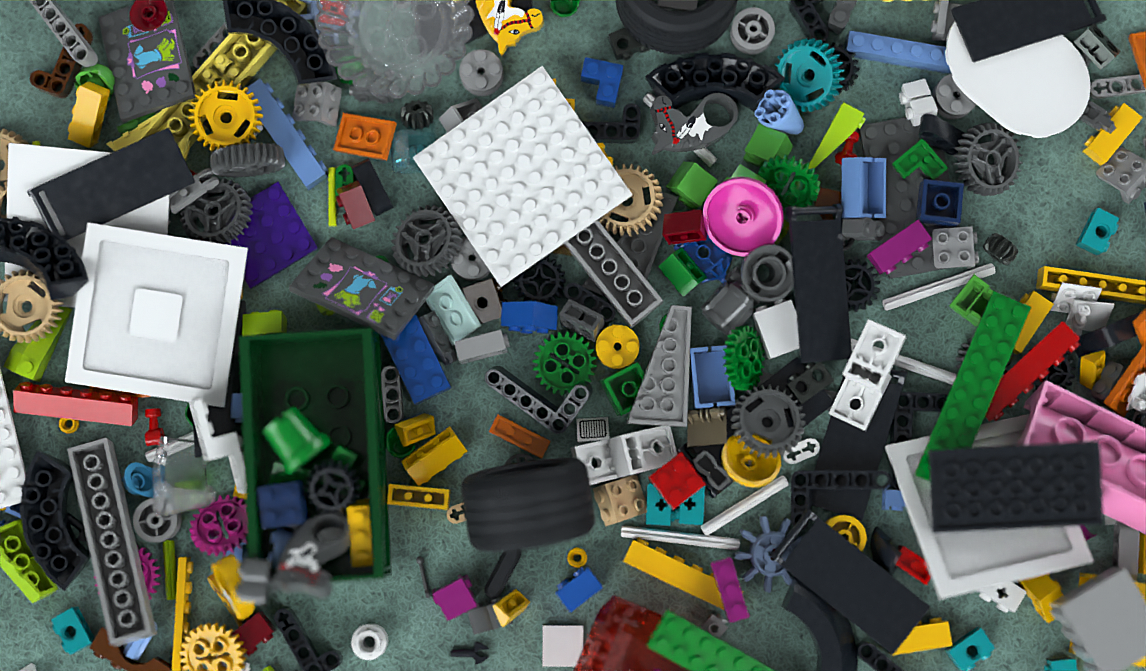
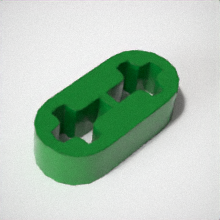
M343 164L336 169V196H338L336 189L354 182V172L349 165ZM344 169H347L350 175L346 176V182H344L343 176L340 175V173L344 172Z

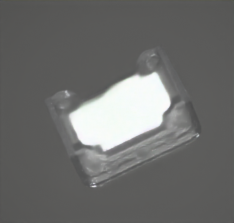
M160 436L152 467L155 516L165 517L207 507L211 502L215 501L216 491L213 490L211 485H207L206 465L211 460H204L203 455L195 458L194 440Z

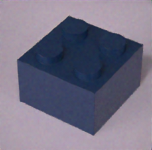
M924 179L919 184L916 221L953 227L960 224L964 183Z
M303 479L264 484L257 487L262 529L303 524L309 520Z

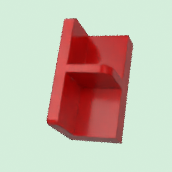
M899 545L897 549L902 554L895 565L906 574L927 585L931 579V574L926 560L904 545Z

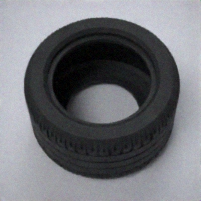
M615 0L622 24L639 43L641 42L642 45L649 49L656 50V52L682 55L700 51L702 48L704 49L718 40L731 24L738 0H707V3L703 6L686 12L666 10L655 4L652 0Z
M552 458L498 466L471 473L461 483L469 542L479 551L507 552L555 545L589 534L595 526L596 519L588 468L579 458Z

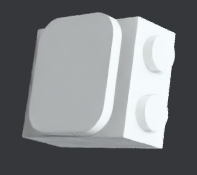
M784 298L774 302L775 306L767 308V305L756 308V313L752 315L758 336H760V341L763 343L768 360L799 349L797 314L792 300L786 301Z

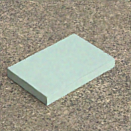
M452 275L447 276L434 286V290L426 299V302L431 311H435L440 319V324L453 346L455 341L463 340L482 325Z

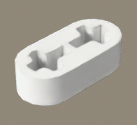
M813 438L798 442L797 446L792 447L791 450L792 452L798 450L800 454L795 456V460L787 458L789 453L786 450L783 459L788 464H795L810 458L819 452V443ZM807 442L815 444L813 453L810 450L803 452L802 449L807 447Z

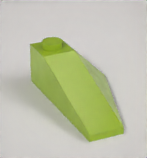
M843 101L813 155L808 168H816L856 128L861 129L866 120L863 117L865 113Z
M58 306V309L64 312L57 314L61 320L54 321L58 327H50L53 333L45 331L46 338L39 336V341L37 342L33 341V339L31 343H26L25 340L23 343L17 342L11 348L3 367L21 376L40 382L73 309ZM41 319L37 320L28 331L38 327L42 323Z

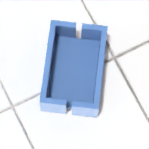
M842 158L841 191L843 211L841 218H886V158Z
M727 345L712 346L710 352H707L708 347L690 348L689 364L694 410L712 408L713 404H715V407L736 405L734 387H731V382L727 381L729 375H725L727 368L723 367L726 363V360L723 359V356L726 355L723 348H727Z

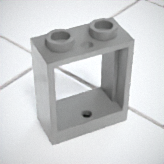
M501 330L454 342L461 364L508 353L507 348L510 347L507 334H503Z

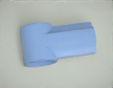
M153 636L128 643L123 653L131 659L140 660Z

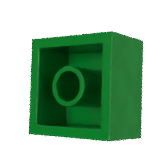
M634 362L599 380L617 416L630 412L644 377V372L638 362Z

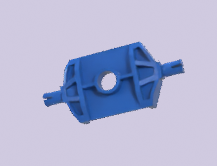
M708 234L707 240L675 244L673 250L676 251L682 247L707 276L701 284L715 280L720 281L722 284L726 282V271L733 258L729 253L715 245ZM699 248H706L709 251V255L706 258L700 257L698 255Z

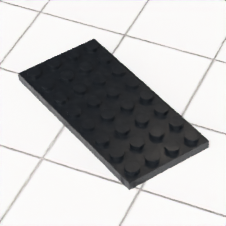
M1098 440L928 450L933 533L1103 525L1100 441Z

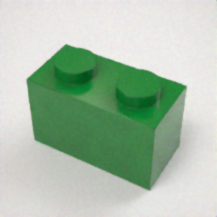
M682 247L673 252L658 266L664 276L671 281L683 297L707 278Z

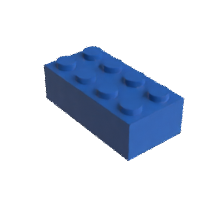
M416 315L412 317L395 340L382 334L381 336L413 403L418 405L452 387Z

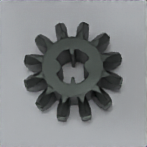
M412 100L411 103H405V106L401 108V122L407 129L413 128L414 131L417 129L423 130L424 127L428 128L433 123V109L427 101L421 102L418 100L414 102Z
M998 233L988 237L983 245L985 252L1003 265H1009L1018 254L1017 247Z

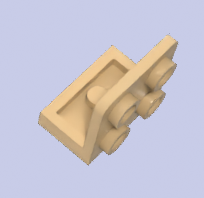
M631 475L593 488L594 498L598 503L601 519L604 521L605 527L647 513V503L637 475Z

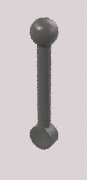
M418 557L416 562L420 567L425 596L430 598L423 567L424 559L423 557Z

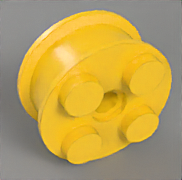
M611 325L605 328L599 334L595 345L596 355L600 362L612 369H622L632 364L637 358L640 348L635 332L624 325ZM614 344H619L621 349L615 350Z
M837 515L825 522L840 535L845 534L846 540L861 552L863 551L867 536L865 528L860 521L848 515Z

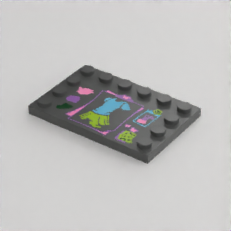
M164 0L168 9L167 17L160 27L152 31L138 30L131 23L130 9L132 5L98 17L109 69L113 72L115 79L113 88L120 120L123 122L196 98L174 0Z
M331 237L289 285V291L395 340L432 293L435 284Z

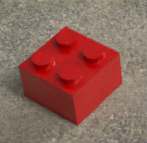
M682 452L648 477L672 510L706 485Z

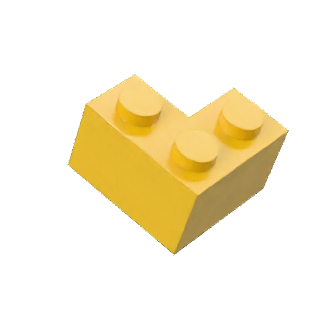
M1049 573L1017 581L1019 587L1027 591L1026 594L1032 600L1038 614L1048 624L1052 622L1055 618L1051 614L1050 610L1052 608L1050 603L1063 596L1061 592L1063 589L1059 582L1052 580Z

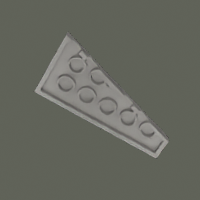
M670 306L626 424L687 427L692 307Z

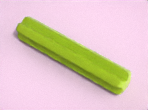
M168 540L162 543L166 599L175 600L177 590L175 543L173 540Z

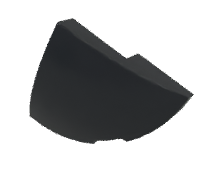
M877 526L874 528L871 536L870 550L872 558L876 564L893 576L897 569L895 564L902 553L890 544L892 539Z

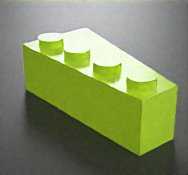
M20 518L0 527V567L33 604L58 590V587L44 574L45 572L40 565L35 562V557L25 541L22 520Z

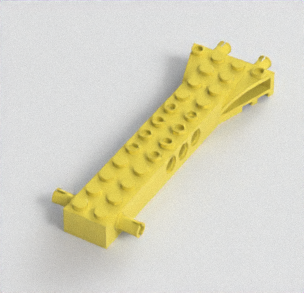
M275 0L290 7L299 15L307 14V5L302 1ZM229 34L192 75L196 94L203 95L200 90L201 88L208 91L207 84L214 88L215 81L219 86H222V80H225L227 86H229L230 81L234 82V87L241 83L242 90L274 54L276 49L267 42L253 36ZM218 94V99H227L230 96L235 98L236 94ZM193 98L162 109L156 115L140 123L137 128L123 133V136L106 144L112 150L117 151L159 131L170 128L186 161L190 147L200 136V134L196 136L192 134L196 128H190L189 124L194 123V121L188 119V116H194V114L189 112L190 108L195 109L191 101L197 102L198 99ZM206 115L201 117V123L204 130L207 129V127L203 124V122L207 119Z

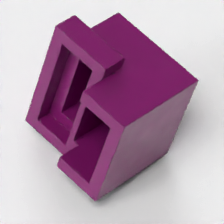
M468 574L464 576L458 575V579L438 590L436 588L432 589V598L436 605L439 604L448 621L477 606L475 596L470 589L472 583Z

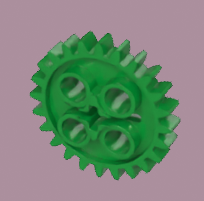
M786 154L783 159L779 155L776 156L775 160L770 157L768 162L764 161L763 165L760 166L757 174L767 180L765 184L778 197L782 210L793 205L796 207L812 206L820 191L821 181H818L819 174H814L815 168L809 169V162L802 164V158L796 161L794 155L791 159H788ZM792 172H795L792 181H790L787 187L786 192L784 193V195H781L784 186H786Z
M735 327V329L731 330V334H728L729 341H725L727 348H723L726 353L723 356V359L726 360L723 367L727 368L725 375H729L727 381L731 382V387H735V390H752L754 386L757 387L756 382H760L759 376H763L761 368H764L762 361L765 360L762 357L765 351L761 350L763 343L759 342L760 336H757V330H753V327Z
M566 331L564 337L558 332L557 338L550 334V341L544 338L545 345L538 344L541 351L534 352L538 359L532 360V362L538 364V366L533 368V370L539 371L535 377H542L539 384L547 383L546 390L552 387L553 394L560 390L561 396H563L565 390L569 394L581 381L591 383L588 376L595 375L591 368L597 367V365L591 362L596 359V357L590 356L594 349H587L590 343L583 344L584 337L577 340L576 333L569 337L568 331ZM565 344L568 351L565 355L557 353L556 348L558 345ZM550 353H554L562 360L569 359L568 364L577 369L579 374L574 373L567 367L560 368L561 363L551 357ZM577 355L582 356L584 359V363L581 366L573 364V358ZM552 360L556 363L554 371H547L545 369L547 361ZM564 372H570L573 376L572 380L568 383L563 382L561 379Z

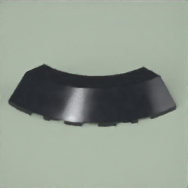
M222 0L227 34L249 35L272 45L290 65L297 85L338 79L335 65L324 41L309 22L290 7L275 0Z
M709 52L697 53L692 57L684 59L682 57L677 58V61L669 64L665 63L645 76L656 97L667 96L672 102L673 109H678L687 103L704 99L713 93H722L729 96L734 102L749 108L754 113L759 102L764 98L765 92L770 89L778 90L785 80V77L765 64L764 66L758 64L751 58L747 60L736 57V54L731 53L709 55Z
M0 216V262L15 264L33 272L45 284L51 300L72 297L89 282L82 259L78 256L75 248L71 247L60 234L55 231L51 233L48 229L44 228V225L34 221H22L14 216L12 219L1 218Z
M38 450L26 472L27 475L21 490L20 518L24 530L23 534L27 546L35 557V562L40 565L45 572L44 574L53 583L65 591L90 560L91 554L76 539L68 520L67 497L74 478L71 466L58 458Z
M794 576L781 607L793 613L807 627L817 651L816 671H857L856 643L848 619Z

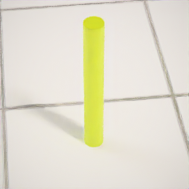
M334 167L328 168V226L330 227L336 226V168Z

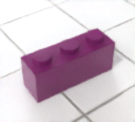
M917 220L870 252L867 258L879 275L884 272L888 275L897 269L895 265L898 262L902 261L904 264L913 258L911 254L914 251L918 250L920 253L929 247L928 242L932 238L921 222Z
M731 557L710 562L727 621L732 623L748 618L749 614Z

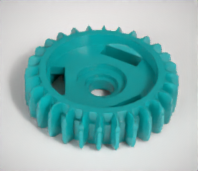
M805 38L801 41L796 40L794 44L787 45L788 49L782 50L784 55L777 56L780 62L774 63L778 67L776 71L785 77V80L779 87L780 90L788 93L797 110L801 109L802 112L808 110L813 112L829 106V102L835 101L833 95L837 96L840 94L836 89L843 87L839 84V81L845 79L840 76V73L845 70L839 69L843 62H837L836 60L840 55H833L834 48L828 49V43L822 45V40L815 41L814 38L809 40ZM813 51L822 56L826 66L811 55ZM790 63H792L791 82L789 83L788 70ZM809 69L814 71L815 77L813 80H808L806 77V72ZM823 88L824 93L821 96L809 100L808 94Z

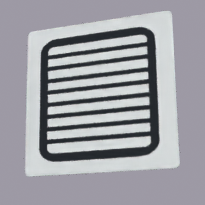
M608 417L576 419L578 442L610 439Z

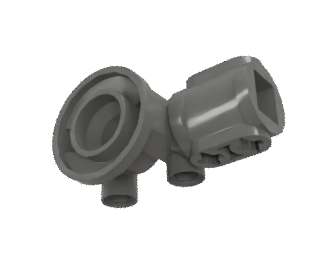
M762 245L753 249L745 257L741 270L738 267L731 270L725 277L726 282L721 284L701 307L702 314L723 334H731L732 329L742 326L755 310L753 307L760 301L771 302L780 300L794 287L792 256L785 249L776 245ZM761 264L766 265L769 269V276L764 281H759L756 276L757 268Z

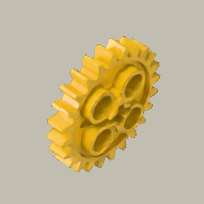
M210 622L204 626L200 624L197 629L194 628L190 631V634L185 637L186 641L181 644L185 649L181 650L180 654L185 655V657L180 662H186L187 664L183 667V670L240 671L245 667L242 662L246 660V657L241 656L246 649H240L244 642H237L236 639L239 637V634L231 635L233 629L231 628L229 631H226L225 624L220 628L218 622L212 626ZM218 641L223 643L224 648L219 646ZM199 644H202L205 650H202ZM222 661L226 662L228 667H224ZM202 663L208 666V670L203 667Z

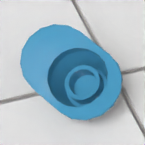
M137 462L131 463L126 467L124 476L121 479L125 489L133 495L161 498L168 490L167 479L160 471Z

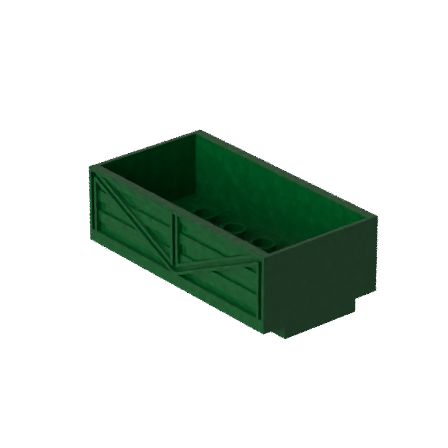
M372 328L239 336L248 558L268 561L269 552L274 551V544H271L272 531H277V527L262 529L257 487L269 484L274 462L276 460L283 461L264 435L263 430L275 419L283 416L284 412L295 406L320 434H326L331 440V443L304 465L303 468L315 470L314 466L316 464L322 466L323 460H326L329 464L338 446L342 445L358 454L349 471L355 469L354 475L359 476L360 479L365 481L360 491V496L356 499H369L373 566L352 567L351 546H349L341 555L319 565V570L326 571L330 575L331 582L384 579L392 576L380 335ZM319 476L317 479V488H320L323 485V483L319 481L321 476ZM305 491L307 512L311 514L310 519L324 513L323 507L319 510L316 509L317 503L310 504L313 497L307 498L306 494L308 492ZM341 494V500L344 499L346 496ZM323 495L324 498L332 501L330 496ZM271 569L270 580L276 575L277 569Z

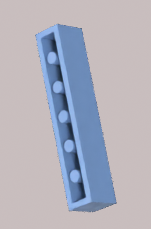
M849 31L846 36L844 50L846 49L849 55L855 53L854 58L951 74L945 57L946 47L856 31Z
M258 79L247 87L249 89L247 95L253 92L254 97L252 100L256 98L259 100V103L255 106L262 107V110L257 112L263 115L260 121L275 143L283 148L284 156L306 188L310 190L328 178L325 173L328 169L322 161L318 162L314 156L317 153L311 145L307 146L303 140L306 137L300 129L296 131L293 127L295 121L289 113L285 115L282 110L284 105L278 97L274 99L271 94L274 91L269 83H263L261 79Z

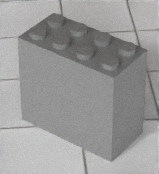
M1111 567L1050 603L1052 616L1062 624L1063 628L1061 630L1065 637L1071 639L1074 644L1072 649L1075 654L1083 659L1085 671H1122L1146 657V601L1126 568Z

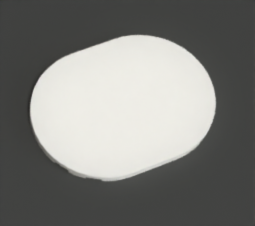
M953 22L946 38L945 50L946 62L949 65L952 78L968 98L1003 127L1019 135L1043 138L1065 131L1081 117L1090 96V77L1081 54L1063 35L974 63L956 22Z

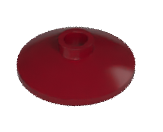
M136 0L130 9L131 23L141 31L155 30L163 24L167 17V5L164 0Z

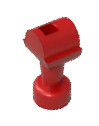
M854 131L845 140L843 151L835 154L834 157L837 164L842 166V158L857 157L853 153V145L858 142V132Z
M146 409L145 417L149 418V430L144 436L146 446L164 445L165 433L163 428H159L158 417H161V409Z

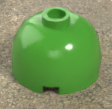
M97 63L94 66L82 68L76 75V89L90 81L110 90L108 100L113 96L115 79L113 72L108 67Z

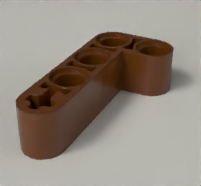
M75 24L79 32L84 34L83 37L88 44L91 45L93 33L84 24ZM63 47L52 74L36 70L30 75V83L41 92L61 99L66 98L71 93L76 81V75L82 65L76 62ZM70 66V71L64 74V69ZM45 77L44 83L38 85L39 80ZM63 84V88L56 92L57 86Z

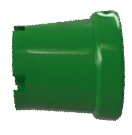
M295 406L284 412L283 416L275 419L263 430L264 435L283 461L282 468L288 475L302 468L331 443L329 437L324 433L320 434Z

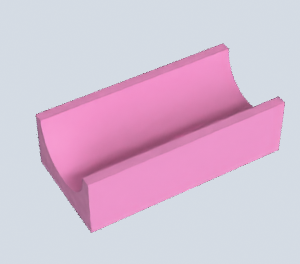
M1045 380L1025 401L1023 408L1030 410V414L1016 445L1100 441L1103 514L1146 534V429Z

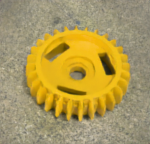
M222 80V86H219L215 81L214 88L207 84L208 91L201 88L200 90L203 95L195 94L198 101H191L195 109L190 108L189 112L194 114V116H188L190 121H194V123L189 124L190 128H196L192 134L194 136L200 134L197 138L198 142L205 140L203 146L207 147L210 144V150L214 151L216 147L219 150V148H225V146L244 143L251 144L250 138L257 139L253 133L261 132L257 126L263 125L258 120L263 118V115L257 113L262 110V107L255 106L259 103V100L257 98L252 100L254 97L253 92L247 95L249 91L247 87L241 90V83L234 87L233 81H230L229 86H227L225 80ZM232 93L238 95V99H218V94ZM230 113L232 120L229 123H223L221 121L222 114ZM205 115L213 131L209 135L206 134L201 123V117ZM246 120L249 121L250 125L243 135L239 138L234 136Z

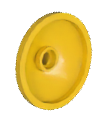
M740 435L731 436L727 440V444L725 443L721 456L723 466L728 475L736 482L748 487H761L771 483L777 477L781 468L780 454L778 453L776 458H773L771 453L768 458H765V453L757 457L758 451L755 450L750 454L751 448L749 446L743 449L744 441L738 443ZM752 435L754 439L761 443L771 444L772 442L757 435Z

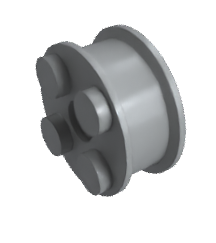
M760 8L744 9L733 20L730 30L731 41L739 51L745 54L761 53L768 48L773 39L775 24L772 17Z
M478 49L468 53L461 61L459 68L464 87L476 96L493 94L503 82L504 74L501 61L494 53L488 50Z
M952 73L943 77L933 89L932 97L937 106V112L945 118H962L976 106V103L968 98L956 85L952 78Z
M467 236L461 238L463 242L458 243V245L462 249L456 250L459 256H453L452 258L454 263H451L454 271L465 280L477 281L483 279L490 273V270ZM470 256H475V261H469Z
M151 498L142 502L135 510L133 516V526L138 536L152 543L172 539L178 533L182 523L181 512L177 505L164 498ZM156 517L159 519L158 523L155 521Z

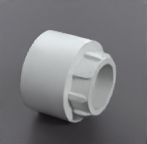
M365 624L354 632L351 640L352 649L362 659H375L385 652L388 646V635L384 628L378 624ZM367 636L374 638L375 645L373 647L366 645L365 638Z

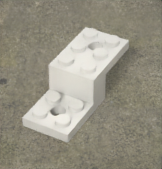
M868 319L843 372L846 378L830 409V415L864 431L867 430L892 378L889 373L906 339L905 335ZM877 341L884 343V349L880 352H876L873 349V345ZM854 399L861 401V407L857 410H853L850 406L851 401Z
M202 399L189 401L203 459L210 461L228 456L237 493L245 494L244 455L241 454L240 450L243 447L240 435L237 436L236 432H230L211 437L214 431L211 422H207L206 414H209L206 402H202Z
M670 426L654 427L613 437L609 440L571 448L573 458H579L587 465L590 485L660 468L677 456ZM654 443H657L659 446L658 453L654 451ZM592 458L597 460V468L592 466Z

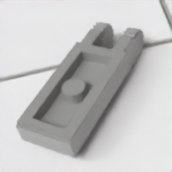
M211 168L204 169L197 175H193L195 179L194 184L170 194L169 208L174 214L202 196L207 190H212L219 184L218 178L212 177L214 174Z

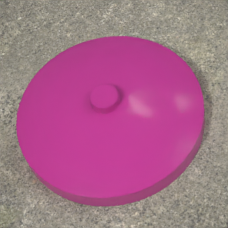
M735 177L723 181L709 194L703 208V221L706 232L715 245L729 254L746 257L753 249L762 245H772L776 241L783 226V210L778 197L766 184L753 178Z

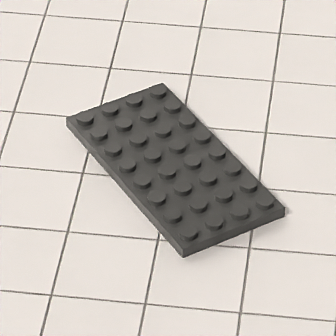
M907 117L862 125L861 129L858 128L864 157L886 158V218H876L885 227V234L883 240H881L882 244L916 221L919 184L924 179L930 180L920 168H917L907 178L903 179L891 165L921 140L918 136L920 125L913 127L911 120H908ZM926 142L947 166L944 151ZM948 169L935 180L950 182ZM921 223L931 238L932 232L935 229L960 227L959 224L953 227ZM933 238L928 242L929 247L920 253L918 250L914 251L911 254L913 258L904 264L902 261L898 262L895 265L897 269L889 273L888 278L893 279L943 270L937 269L934 266Z

